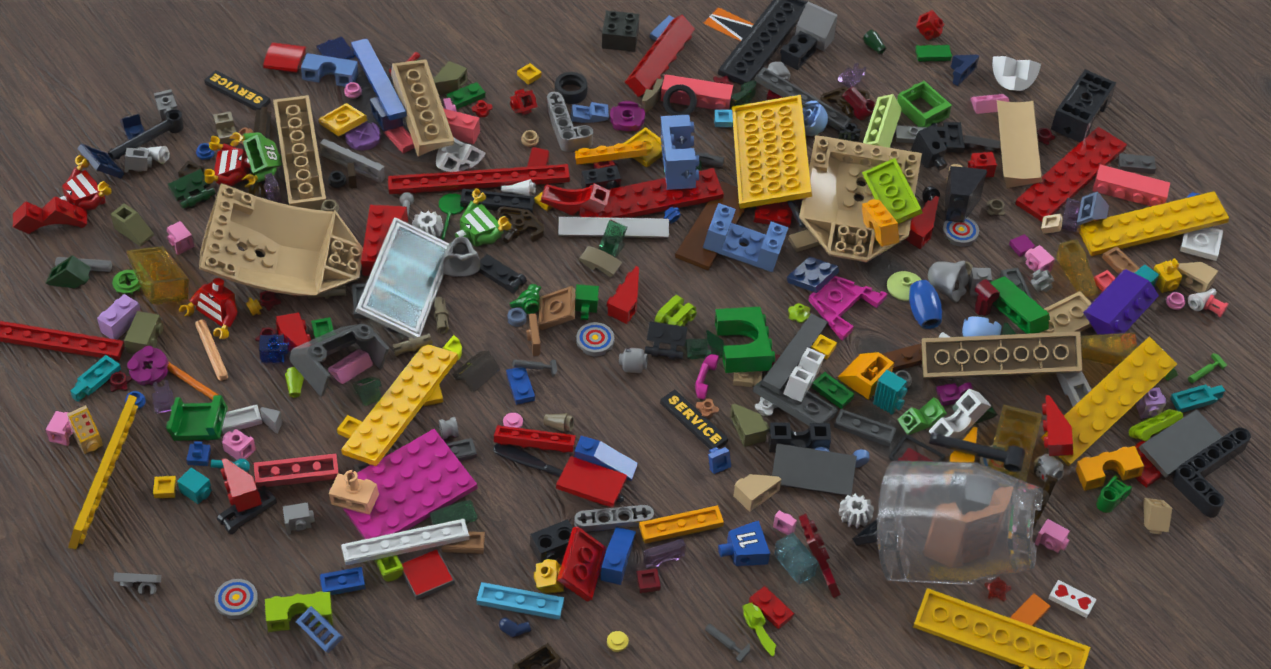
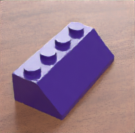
M1125 269L1083 313L1102 342L1105 343L1120 339L1157 299L1159 294L1149 280Z

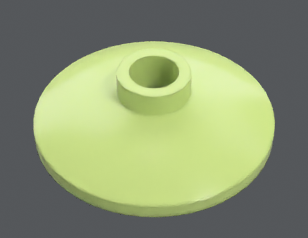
M896 272L889 277L887 289L896 299L909 301L910 286L922 279L911 272Z

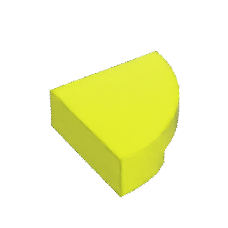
M453 335L443 349L457 353L459 360L462 356V346L459 339Z

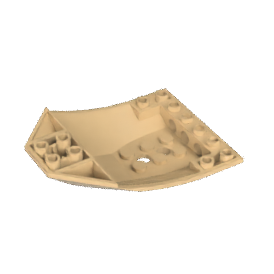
M815 135L809 166L812 197L803 198L799 215L800 220L829 256L862 262L870 261L898 243L882 247L875 238V230L867 228L863 223L862 203L875 199L862 172L895 158L915 196L922 153ZM864 181L866 185L859 186L857 182ZM860 194L864 197V200L858 202L854 199V196ZM911 219L898 224L899 242L909 237Z
M221 183L202 242L199 269L236 283L289 295H319L359 279L363 247L336 210L323 211L286 205L254 196ZM237 246L244 248L245 251L239 250ZM255 251H261L264 257H258Z

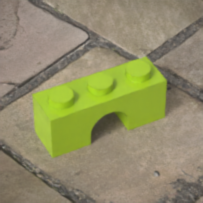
M319 591L314 594H295L287 597L275 596L265 599L268 632L290 630L291 618L297 614H303L310 606L333 625L330 592ZM314 615L310 617V622L316 618ZM319 621L314 627H319L322 623Z

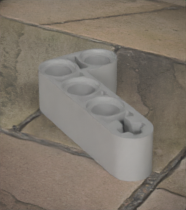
M550 92L547 95V112L561 150L573 152L581 148L592 147L593 129L587 125L574 127L562 94Z

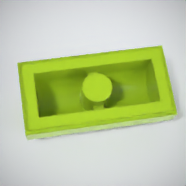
M397 555L375 559L385 581H394L404 572V568Z

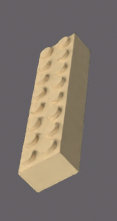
M309 95L275 99L273 102L289 205L321 210V205L326 200Z
M1080 332L922 338L923 379L1079 373L1082 371Z

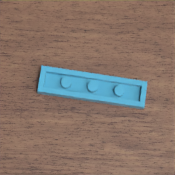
M481 582L476 603L477 605L560 620L564 597Z

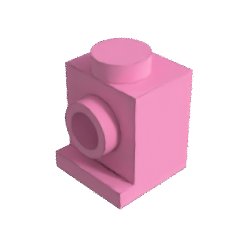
M181 221L167 227V233L169 234L167 239L172 246H175L177 255L194 247L192 234Z
M1040 245L1034 249H1029L1025 254L1027 258L1026 264L1034 272L1038 269L1041 271L1048 270L1049 272L1052 270L1055 258Z
M56 411L46 428L50 442L66 446L70 444L68 438L73 432L67 416L68 412Z
M237 429L233 432L229 431L223 436L222 444L224 451L236 460L247 459L256 450L254 438L246 436Z
M1047 519L1038 533L1035 544L1038 546L1041 543L1046 548L1059 553L1061 549L1064 551L1070 540L1067 537L1070 530Z

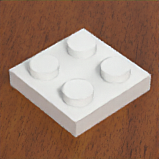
M1208 227L1184 233L1180 251L1216 261L1223 230Z

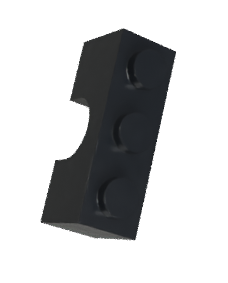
M770 422L768 433L769 452L775 453L777 444L809 449L817 447L830 449V423H810L806 431L795 432L791 430L790 423Z

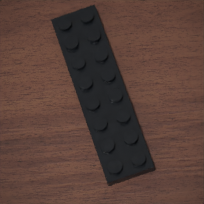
M773 0L718 69V75L722 77L728 76L729 80L749 87L756 75L763 69L798 23L807 1Z

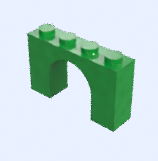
M761 307L715 309L714 324L717 336L744 335L754 340V342L744 345L723 346L722 361L725 373L770 371L772 363L775 362V352L771 351L772 340L769 338V328L765 326L766 316L762 314Z

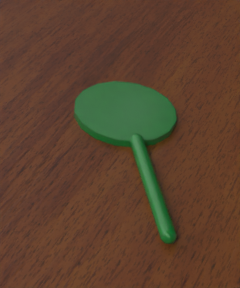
M449 193L439 200L440 210L447 214L441 236L442 240L445 239L450 216L462 212L465 208L460 206L461 195Z

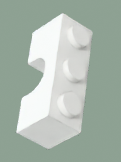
M807 347L798 367L796 366L791 373L783 394L801 402L819 373L825 355Z
M968 389L956 402L959 407L957 411L950 417H941L929 432L960 439L991 405L980 392Z

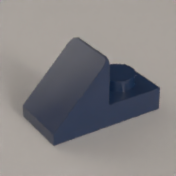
M978 55L953 56L951 68L954 70L953 84L959 86L977 68Z
M139 114L120 119L128 140L144 132Z

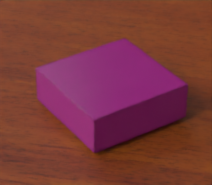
M1025 234L1009 242V245L1019 257L1025 255L1029 249L1036 247Z

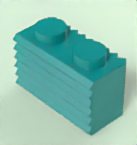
M886 370L878 379L873 405H877V407L887 411L890 415L894 414L896 410L899 411L905 403L903 398L908 390L905 388L907 381Z

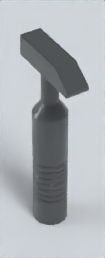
M515 359L512 362V366L517 368L551 369L552 377L557 373L556 360H551L550 365H545L542 362Z
M708 624L705 628V631L726 647L734 649L739 653L736 658L739 663L750 653V644L742 651L736 646L734 641L713 625Z

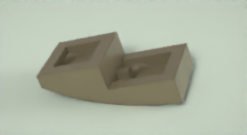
M657 78L653 90L646 89L642 99V108L645 113L651 110L659 101L663 79Z
M231 111L214 114L220 144L231 143L235 139H229V137L236 132Z
M588 246L578 259L591 270L597 268L610 278H612L622 263L612 255Z

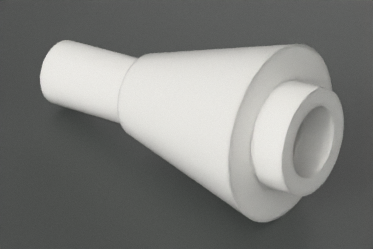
M166 146L137 148L149 150V157H152V159L161 164H164L170 156Z
M529 179L510 186H502L501 191L502 193L532 196L536 191L535 183H532V180Z
M1212 288L1207 292L1191 294L1188 297L1190 308L1194 311H1201L1209 297L1216 295V290Z

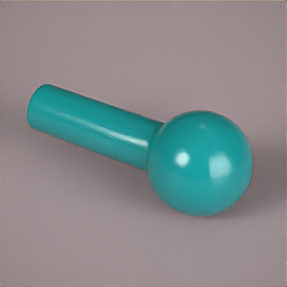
M242 458L232 462L245 472H248L250 469V464L246 459ZM211 459L210 468H224L222 460Z

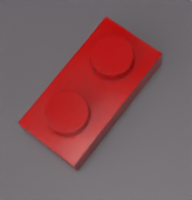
M763 586L749 598V602L759 607L763 616L778 630L794 617V613L766 586Z

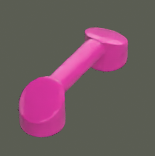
M710 354L702 363L695 383L698 399L705 400L709 385L703 383L708 370H716L719 360L718 355Z

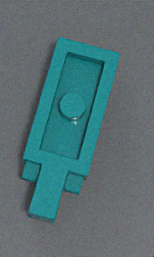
M105 355L77 378L75 387L70 390L72 398L78 402L86 395L89 396L110 379L113 373L121 370L120 364Z
M1205 384L1173 393L1170 400L1177 411L1186 412L1214 404L1218 399L1223 398L1225 389L1222 385L1211 388Z

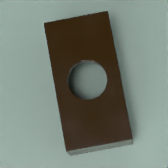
M546 643L513 664L512 668L530 669L531 666L539 664L542 666L541 669H557L560 667L561 658L550 644Z

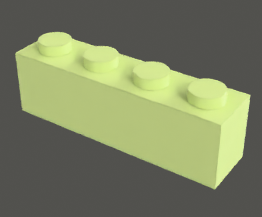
M894 94L877 98L863 143L890 148L902 111Z

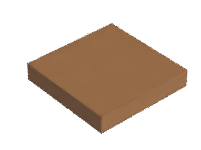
M573 286L539 297L538 327L541 330L575 319V288Z

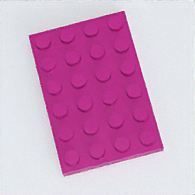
M433 429L385 456L377 466L370 465L357 472L358 479H367L377 483L379 495L370 515L346 508L342 509L362 537L369 539L406 531L478 489V486L437 431Z

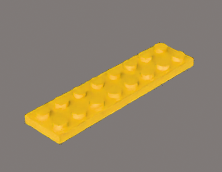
M1215 191L1078 225L1077 229L1090 255L1094 256L1103 254L1115 247L1123 249L1228 223L1229 216Z
M1150 336L1064 415L1072 427L1074 455L1059 457L1068 466L1081 456L1177 365ZM1046 432V433L1041 437V439H1042L1043 441H1044V437H1045V436H1048V432Z
M432 345L422 346L342 447V455L377 466L457 362L458 354Z
M128 396L74 526L68 548L77 549L78 544H83L88 528L92 524L95 511L99 507L102 494L105 492L109 477L112 475L116 460H118L123 443L126 441L129 428L134 421L138 406L135 405L137 399L135 396Z
M929 588L926 589L913 625L914 628L1014 665L1020 667L1027 666L1031 669H1084L1090 650L1089 646Z

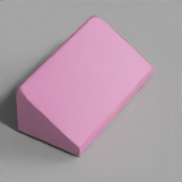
M1004 94L971 98L973 108L977 114L998 112L997 100L1009 102V98Z
M357 349L330 366L328 371L339 383L344 384L371 367L373 363L367 352Z

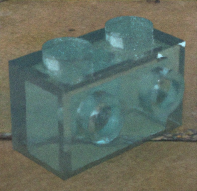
M793 532L776 542L774 556L798 585L815 576L818 561Z

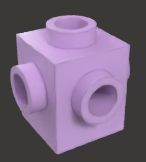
M1159 387L1152 388L1136 403L1141 419L1151 418L1160 414L1166 405V398L1162 395Z

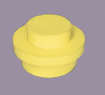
M614 631L609 634L607 645L612 651L621 652L628 646V637L621 631Z

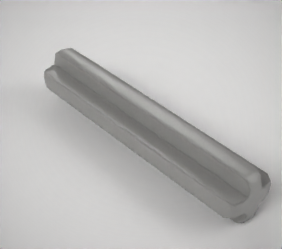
M57 257L55 260V266H57L67 258ZM78 258L91 267V271L110 272L112 269V262L109 260Z

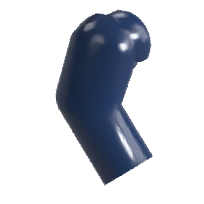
M502 618L499 621L500 630L510 637H517L531 632L529 622L517 625L508 618Z

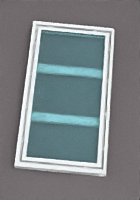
M394 217L355 312L407 337H420L444 275L441 271V261L449 243Z

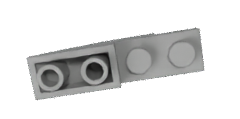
M1082 371L1079 373H1056L1065 396L1068 395L1073 407L1092 390Z

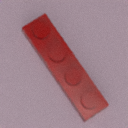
M497 425L493 442L502 445L511 444L521 447H534L541 450H558L565 453L573 452L576 435Z

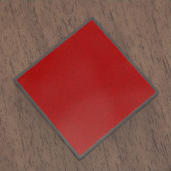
M437 548L401 563L404 568L403 576L416 600L455 584V580Z

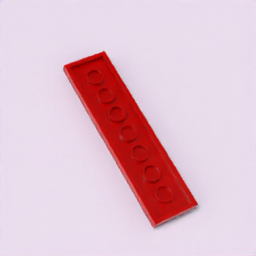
M1098 126L1084 141H1081L1042 176V182L1034 183L1017 198L1015 205L1042 222L1043 216L1054 215L1097 175L1100 164L1108 166L1119 156V153L1121 154L1126 149L1127 144Z
M714 168L699 171V180H696V188L667 190L665 178L608 189L610 190L607 206L598 215L584 208H580L578 213L580 217L632 218L666 211L671 207L681 208L723 199L724 193Z

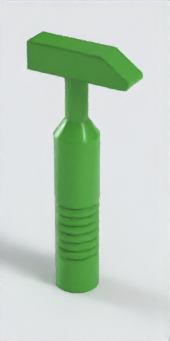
M1212 353L1211 357L1215 363L1208 364L1188 377V381L1193 384L1213 371L1215 366L1219 365L1221 369H1224L1227 364L1219 355Z

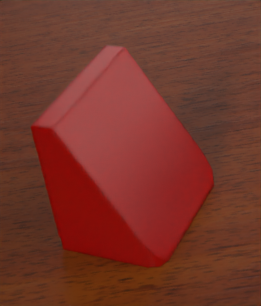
M532 147L527 167L547 166L549 150Z

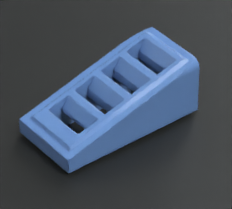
M312 606L296 621L327 653L344 638ZM312 615L316 617L308 626L304 624ZM320 621L322 624L313 632L311 629ZM327 628L328 630L319 638L318 635ZM333 634L334 637L325 644L324 641Z

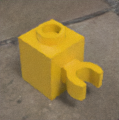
M1175 258L1172 261H1165L1154 266L1153 270L1159 274L1156 286L1161 293L1174 291L1179 287L1182 275L1177 270L1179 263Z

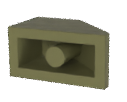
M732 404L730 418L743 446L746 447L765 442L767 433H769V426L763 420L761 414L737 404Z

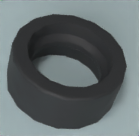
M565 72L556 78L555 92L562 94L566 104H577L586 98L588 83L583 75L576 72ZM572 84L579 86L580 89L571 92L562 89V87Z
M683 84L674 85L665 92L663 105L672 116L690 115L697 105V97L690 87ZM676 91H684L690 97V105L684 111H676L670 105L671 95Z

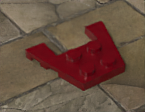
M807 514L801 515L799 520L807 538V543L813 556L816 557L833 598L840 596L841 593L827 561L830 559L826 547H821L825 545L819 533H815L818 532L814 520H809Z

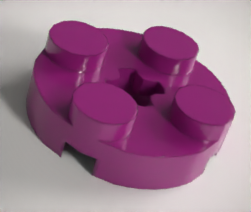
M623 101L618 103V106L615 108L614 106L611 108L610 121L615 130L639 131L645 121V111L643 108L638 107V104L635 102Z
M145 346L132 356L131 360L127 363V367L129 368L130 376L139 385H155L167 375L169 361L161 350L152 346ZM152 363L150 370L148 368L144 370L147 364Z

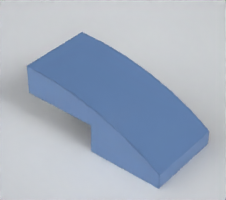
M591 102L589 107L572 104V122L590 123L608 120L609 118L608 105Z

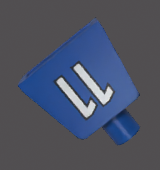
M759 521L730 530L727 543L718 545L720 557L731 555L736 566L767 565L769 563L770 551Z

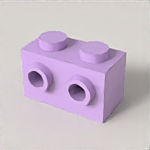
M125 294L115 300L107 310L97 317L101 333L110 339L117 340L129 330L136 312L141 311L139 303Z

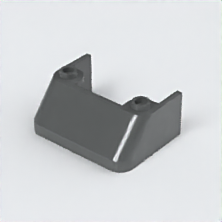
M358 324L342 326L293 348L289 359L322 397L325 394L330 374L320 363L328 355L356 343L363 351L369 354L372 362L381 369L383 368L389 347L370 326Z

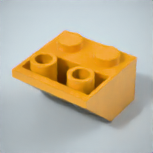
M879 352L860 354L837 379L869 400L876 392L878 379L886 370L892 372L894 362Z

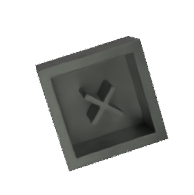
M606 10L602 31V49L635 52L639 30V14Z

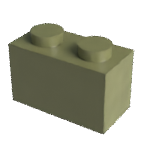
M141 311L136 312L124 339L127 353L135 354L145 346L156 348L157 338L159 334H162L164 328L160 315Z

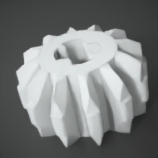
M429 210L427 213L421 211L420 215H415L412 226L434 237H440L441 231H443L442 218L436 214V211L430 213Z
M856 493L853 497L847 495L845 500L841 501L839 516L842 517V522H848V527L851 525H855L857 529L860 525L865 527L872 520L874 508L871 505L870 499L864 500V495L861 497H857Z

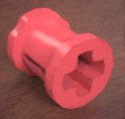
M1211 295L1203 309H1208L1218 314V317L1221 318L1229 303H1223L1214 298V295Z

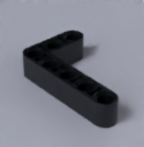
M1238 427L1178 466L1172 480L1173 485L1205 516L1210 518L1216 517L1225 500L1204 477L1241 454L1246 449L1251 438L1250 432L1245 428Z

